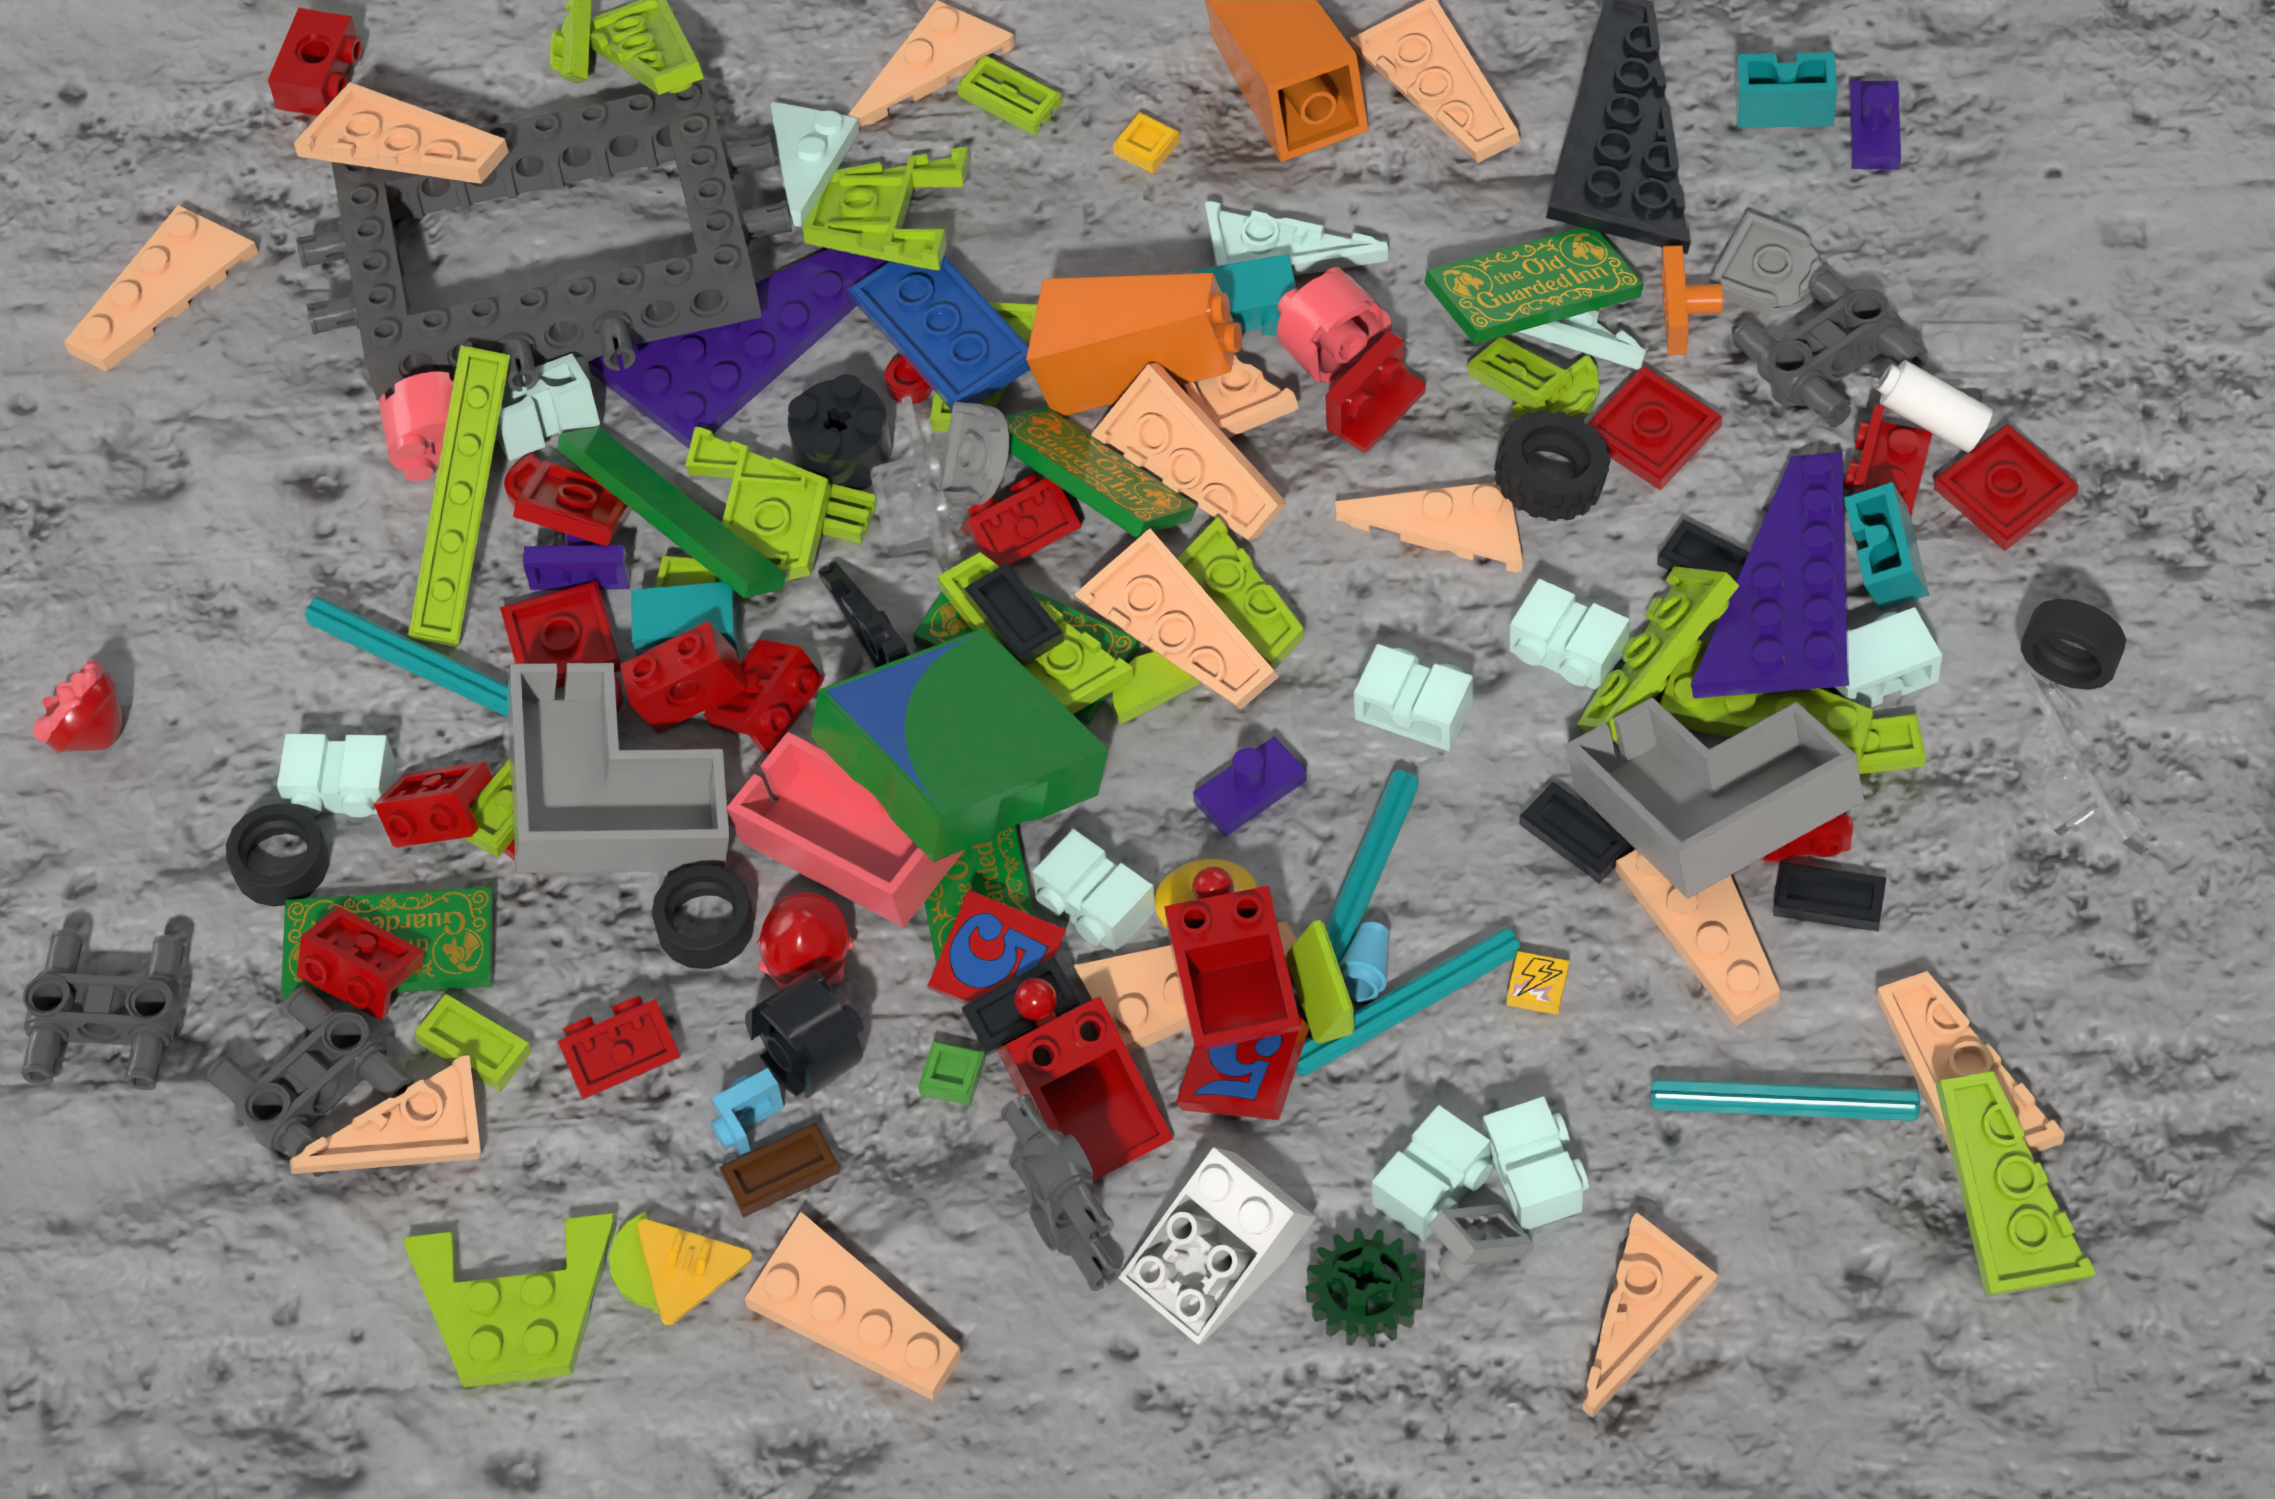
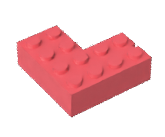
M789 732L785 734L760 765L771 796L776 801L775 804L772 805L762 777L753 774L726 808L740 842L902 928L908 924L964 852L963 850L932 862L890 819L882 804L872 793L855 782L824 750Z

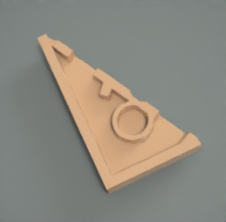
M936 0L848 116L859 118V129L864 125L874 124L887 117V108L908 97H911L915 102L944 87L951 79L968 74L974 67L975 62L980 60L984 54L989 55L997 50H1000L1003 55L1010 52L1015 46L1014 35Z
M1235 354L1230 373L1183 385L1189 397L1227 438L1299 409L1293 391L1288 388L1282 391L1264 379L1262 371L1251 364L1240 362Z
M1496 482L1334 501L1336 521L1346 522L1353 528L1370 532L1372 526L1400 533V541L1436 551L1448 550L1458 557L1472 561L1475 555L1506 563V570L1523 571V560L1514 508L1512 506L1513 503L1503 497L1499 485H1496Z
M470 1055L457 1058L451 1066L425 1081L423 1079L409 1086L405 1093L400 1096L389 1098L354 1118L350 1125L326 1139L321 1137L309 1144L302 1153L290 1159L291 1174L479 1159L481 1150Z
M1636 1213L1631 1219L1625 1250L1616 1274L1615 1287L1611 1294L1602 1326L1597 1354L1587 1382V1391L1582 1410L1592 1418L1718 1285L1719 1275L1639 1213Z

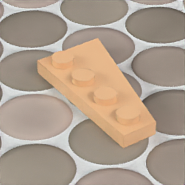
M1425 0L1350 38L1355 52L1477 163L1521 142L1517 128L1437 0Z
M351 82L347 84L294 142L298 157L479 184L490 175L509 153L504 138Z
M178 205L64 341L68 353L106 372L155 335L153 328L171 316L174 318L178 317L190 307L188 301L207 286L214 289L227 278L226 271L240 260L247 263L256 256L258 250L255 242Z
M1151 363L1145 367L1091 434L1102 443H1110L1124 453L1123 457L1136 466H1144L1163 479L1162 483L1175 492H1183L1198 502L1199 508L1214 518L1219 517L1226 526L1247 540L1259 538L1287 504L1281 495L1159 363Z
M1150 528L1074 594L1081 603L1240 710L1279 677Z
M1637 850L1616 861V873L1734 1026L1739 1025L1779 1001L1780 989L1731 875L1687 899Z
M1287 921L1277 923L1285 959L1289 949L1297 941ZM1170 945L1074 965L1075 976L1087 998L1091 1001L1099 996L1101 997L1130 1054L1189 1028ZM1287 964V968H1288V972H1289V976H1290V981H1292L1293 978H1292L1290 969H1289L1288 964Z
M1928 971L1878 987L1876 998L1950 1153L1951 1148L1936 1084L1944 1079L1991 1071L1994 1072L2025 1133L2023 1139L2031 1154L2063 1144L2065 1133L2054 1120L2049 1121L2035 1105L2036 1099L2023 1083L2018 1085L2001 1065V1057L1989 1043L1984 1045L1969 1027L1970 1021Z
M802 1212L799 1213L745 1297L748 1309L933 1401L937 1398L962 1357L960 1347Z

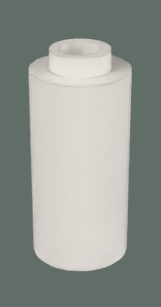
M1906 360L1898 367L1891 364L1885 370L1876 389L1882 393L1881 405L1966 453L1970 452L1979 442L1993 414V409Z

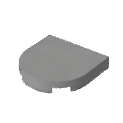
M1748 211L1707 284H1722L1723 299L1757 312L1784 313L1801 307L1812 298L1810 295L1811 290L1808 288L1809 282L1816 273L1822 270V263L1817 251L1812 246V241L1804 233Z
M955 402L953 404L937 494L938 500L965 505H982L993 496L1003 477L1009 451L1008 426L1003 413L999 409L974 403Z

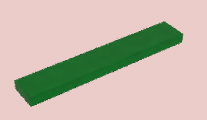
M596 426L560 434L557 450L744 599L783 589L786 578L785 572L600 427Z

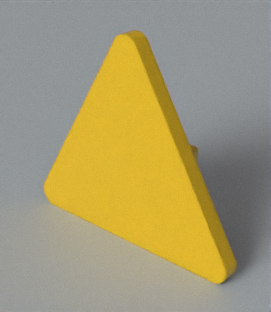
M641 1219L637 1224V1233L661 1320L665 1325L675 1324L751 1263L752 1254L747 1249L648 1219Z

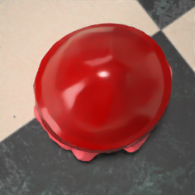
M89 660L79 673L71 675V682L60 683L56 687L57 696L43 698L46 715L39 717L35 721L33 734L38 741L45 742L57 753L107 749L119 737L122 726V708L117 693L118 685L109 673L103 671V667L98 661Z
M799 893L784 898L771 909L762 925L760 938L757 941L760 947L761 960L757 966L761 972L769 974L770 978L780 988L799 975H804L813 969L823 976L829 989L832 984L842 982L845 978L844 968L847 962L848 950L854 947L853 939L848 932L842 913L829 899L817 894Z

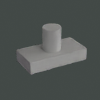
M1500 1204L1441 1210L1428 1225L1448 1248L1438 1261L1439 1268L1448 1278L1458 1283H1463L1479 1263L1519 1259L1533 1245V1241Z

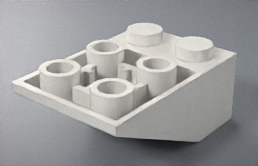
M1213 1147L1121 1273L1119 1279L1195 1343L1201 1345L1287 1259L1316 1217L1238 1153Z

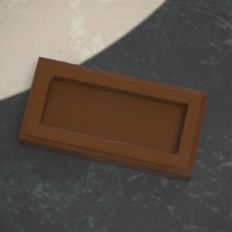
M817 1122L719 1166L721 1175L743 1218L840 1173L839 1164Z

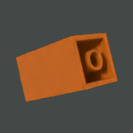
M1205 0L1212 38L1280 162L1369 131L1357 55L1317 0Z
M1214 273L1043 279L1026 360L1049 408L1060 416L1065 417L1117 403L1145 367L1151 363H1159L1179 386L1230 373L1234 353L1240 352L1242 347V330L1240 324L1233 321L1230 314L1228 295L1221 292Z

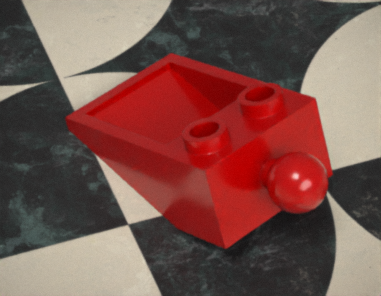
M1213 866L1202 869L1196 874L1192 883V892L1196 900L1164 906L1168 937L1195 1051L1301 1030L1269 885L1234 892V882L1227 871Z
M1030 978L1023 981L1015 992V1006L1023 1017L1035 1020L1038 1028L998 1048L997 1052L1020 1096L1024 1094L1030 1095L1034 1105L1050 1129H1056L1059 1132H1063L1064 1135L1071 1134L1080 1144L1091 1165L1093 1181L1173 1140L1101 997L1099 996L1057 1018L1054 1012L1057 1004V994L1054 987L1048 981L1041 978ZM1084 1022H1089L1096 1036L1093 1042L1085 1041L1080 1035V1027ZM1036 1047L1046 1048V1055L1051 1057L1047 1066H1039L1034 1062L1033 1051Z

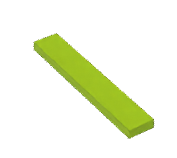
M462 345L459 348L407 635L410 639L457 647L459 644L510 355Z

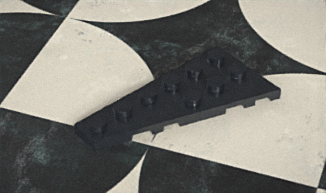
M1604 0L1546 218L1661 248L1663 246H1683V253L1688 254L1691 239L1689 228H1686L1685 200L1683 192H1680L1678 179L1679 162L1670 107H1667L1665 96V73L1661 70L1659 58L1660 41L1654 3L1649 0Z

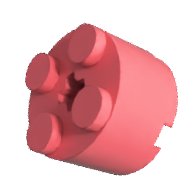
M1338 267L1328 269L1322 276L1308 282L1300 290L1294 289L1287 292L1278 304V311L1281 313L1277 326L1279 344L1319 384H1321L1320 381L1327 382L1331 387L1388 331H1392V322L1389 314L1351 276Z
M428 372L407 377L394 384L395 393L388 399H386L385 393L379 399V410L389 460L396 468L404 472V477L407 480H426L438 469L453 381H451L448 372Z

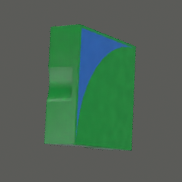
M984 627L819 689L811 730V737L855 782L866 788L878 799L890 819L932 862L990 840L1013 825L1042 819L1098 796L1108 754V748Z

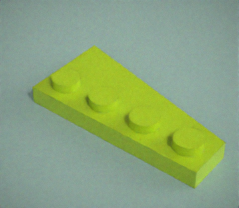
M639 0L591 18L589 47L658 95L666 92L679 93L685 91L694 82L704 79L699 62L667 0Z
M979 552L937 576L939 588L972 631L984 627L1006 649L965 598V587L999 567ZM1039 602L1063 631L1064 642L1024 667L1072 714L1134 679L1132 666L1120 657L1116 660L1101 648V643L1087 632L1081 634L1064 621L1063 614L1050 604L1044 606Z
M1673 567L1666 579L1672 588L1664 600L1661 597L1655 598L1644 614L1651 621L1645 632L1639 636L1630 637L1621 652L1625 661L1624 666L1621 670H1615L1607 674L1577 723L1585 733L1605 723L1610 728L1612 741L1616 742L1617 735L1613 718L1650 698L1656 697L1663 691L1668 682L1667 677L1680 660L1687 658L1698 646L1699 636L1712 621L1718 619L1727 610L1730 597L1739 587L1727 572Z
M1700 640L1693 653L1687 658L1680 660L1670 673L1660 705L1686 729L1733 737L1797 702L1856 754L1857 762H1862L1873 725L1874 710L1820 688L1693 699L1691 683L1709 645Z
M1994 1072L1940 1080L1936 1084L1937 1094L1986 1298L2088 1280L2096 1276L2097 1274L2089 1258H2084L2072 1235L2075 1231L2065 1211L2061 1213L2047 1186L2049 1180L2040 1162H2035L2023 1139L2025 1133Z

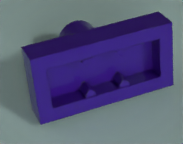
M1850 81L1851 169H1900L1899 82Z
M565 533L564 546H524L523 566L530 590H564L596 580L599 590L630 589L631 570L624 545H609L608 547L594 545V542Z
M1274 736L1256 749L1244 748L1236 752L1232 760L1233 765L1193 791V801L1226 837L1306 782V770Z

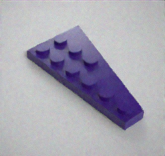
M830 248L755 283L762 314L761 318L632 345L635 352V361L629 368L624 369L622 355L620 354L617 355L620 370H611L606 367L603 355L588 362L590 373L689 449L695 427H702L712 431L714 434L857 307L851 300L848 289L889 261Z
M1842 452L1791 457L1736 581L1739 587L1730 597L1729 606L1721 615L1691 683L1693 699L1850 686L1844 501L1845 478Z

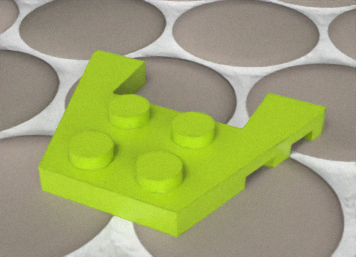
M968 147L950 149L951 157L928 161L927 153L909 156L907 165L883 170L881 162L837 169L802 226L805 243L919 268L940 270L947 247L945 229H902L915 187H964L970 166Z
M695 427L685 464L689 475L732 479L722 524L785 572V581L811 576L832 490L828 479L775 457L772 460L750 452L746 445L734 440L728 443L714 437L712 431L702 427ZM662 556L654 588L723 581L694 558Z
M613 1213L564 1219L567 1262L565 1270L457 1282L456 1244L452 1232L404 1237L405 1249L463 1388L570 1376L573 1374L591 1314L590 1304L596 1285L600 1283L605 1268L604 1258L609 1242L613 1241L616 1232V1222Z

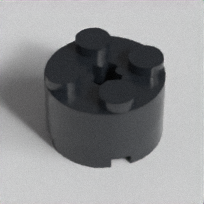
M843 374L835 379L815 384L791 400L788 406V431L795 466L828 479L829 484H836L860 491L872 486L883 476L886 471V464L892 453V443L886 408L880 396L873 389L861 383L860 379L856 376Z
M814 969L804 975H799L750 1008L745 1014V1024L751 1041L760 1035L767 1049L759 1055L761 1060L769 1068L774 1078L795 1096L805 1091V1098H810L859 1064L863 1057L857 1035L864 1031V1025L859 1015L849 1005L840 1006L831 995L826 980Z

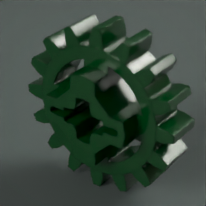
M1355 1228L1353 1234L1354 1241L1346 1242L1343 1237L1336 1234L1333 1236L1334 1250L1332 1252L1322 1247L1316 1250L1317 1263L1319 1265H1308L1307 1281L1311 1284L1305 1286L1306 1301L1314 1303L1311 1308L1312 1318L1315 1322L1327 1319L1326 1334L1332 1337L1340 1330L1346 1332L1347 1345L1352 1346L1358 1335H1364L1369 1347H1375L1377 1334L1384 1332L1386 1337L1394 1341L1397 1339L1396 1324L1400 1323L1409 1328L1414 1325V1313L1412 1310H1422L1423 1293L1420 1290L1424 1289V1272L1416 1271L1418 1269V1256L1416 1253L1402 1256L1404 1253V1242L1402 1239L1398 1238L1390 1245L1384 1243L1383 1230L1378 1229L1373 1235L1372 1240L1364 1239L1361 1228ZM1384 1264L1389 1266L1396 1274L1387 1272ZM1364 1284H1368L1366 1290H1362ZM1333 1300L1342 1302L1346 1307V1311L1341 1309Z

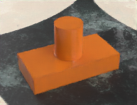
M1663 246L1661 280L1667 355H1687L1688 315L1723 313L1722 284L1686 285L1683 246Z

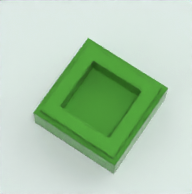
M933 1040L918 1085L920 1095L971 1106L986 1061L984 1051Z

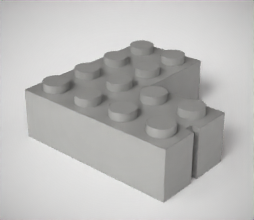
M567 663L564 700H554L557 664H510L507 705L516 873L679 871L695 865H712L725 868L729 843V826L726 809L723 749L619 750L613 663Z
M1650 698L1613 718L1622 759V765L1619 767L1617 765L1611 731L1605 723L1565 744L1575 791L1687 899L1864 802L1856 754L1797 702L1719 745L1708 749L1654 698Z

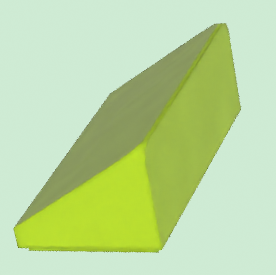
M1321 920L1313 921L1289 949L1286 961L1313 1040L1321 1044L1353 1035L1354 1011L1324 922L1321 923Z

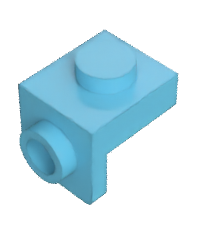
M769 1068L757 1074H747L738 1078L731 1084L729 1089L712 1097L717 1118L710 1121V1124L725 1150L733 1146L739 1157L750 1153L749 1142L744 1130L784 1109L779 1085Z

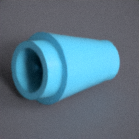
M1365 922L1361 924L1359 931L1339 963V968L1351 1000L1358 1002L1372 1001L1386 988L1390 932L1380 923Z

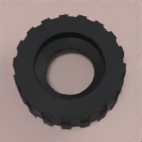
M1548 410L1538 411L1536 414L1528 413L1523 415L1519 421L1515 420L1510 424L1508 432L1505 431L1494 466L1496 485L1500 486L1501 494L1505 499H1509L1513 503V507L1519 511L1523 510L1529 513L1531 517L1537 519L1538 517L1546 518L1547 521H1557V519L1572 520L1577 515L1581 514L1583 516L1589 512L1592 505L1595 506L1598 502L1610 469L1608 468L1611 461L1610 453H1607V444L1604 439L1598 436V431L1592 426L1586 425L1584 420L1578 417L1573 418L1559 411L1551 413ZM1545 451L1556 453L1567 458L1576 466V474L1570 480L1550 479L1535 472L1528 465V458L1533 452Z

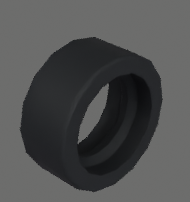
M2053 599L2042 602L2034 609L2022 637L2020 650L2025 661L2038 674L2048 680L2073 689L2091 690L2104 687L2113 680L2124 653L2127 639L2121 626L2110 615L2095 606L2077 600ZM2060 639L2076 643L2087 650L2071 646Z
M283 803L261 806L245 814L234 825L226 842V861L240 891L254 902L263 905L283 906L285 905V900L304 899L310 896L323 882L329 867L328 847L321 829L312 815L297 806ZM283 834L299 836L307 844V852L302 861L295 868L283 874L272 876L256 874L248 866L250 853L260 842L272 836Z
M695 865L681 869L666 879L654 896L652 917L661 948L673 961L688 968L711 969L727 964L744 951L752 938L755 919L746 886L734 873L719 866ZM704 895L718 896L732 904L734 910L732 921L716 935L706 938H688L679 934L674 928L672 922L674 914L680 906L690 899Z

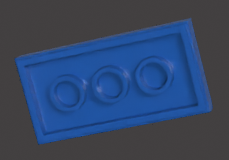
M945 255L940 270H929L889 261L848 289L851 300L951 410L955 402L982 403L1030 370L1026 360L1029 346Z

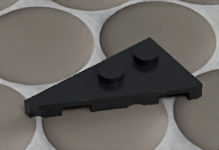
M836 561L818 571L819 578L874 668L910 655L904 640L894 630L883 610L878 611Z

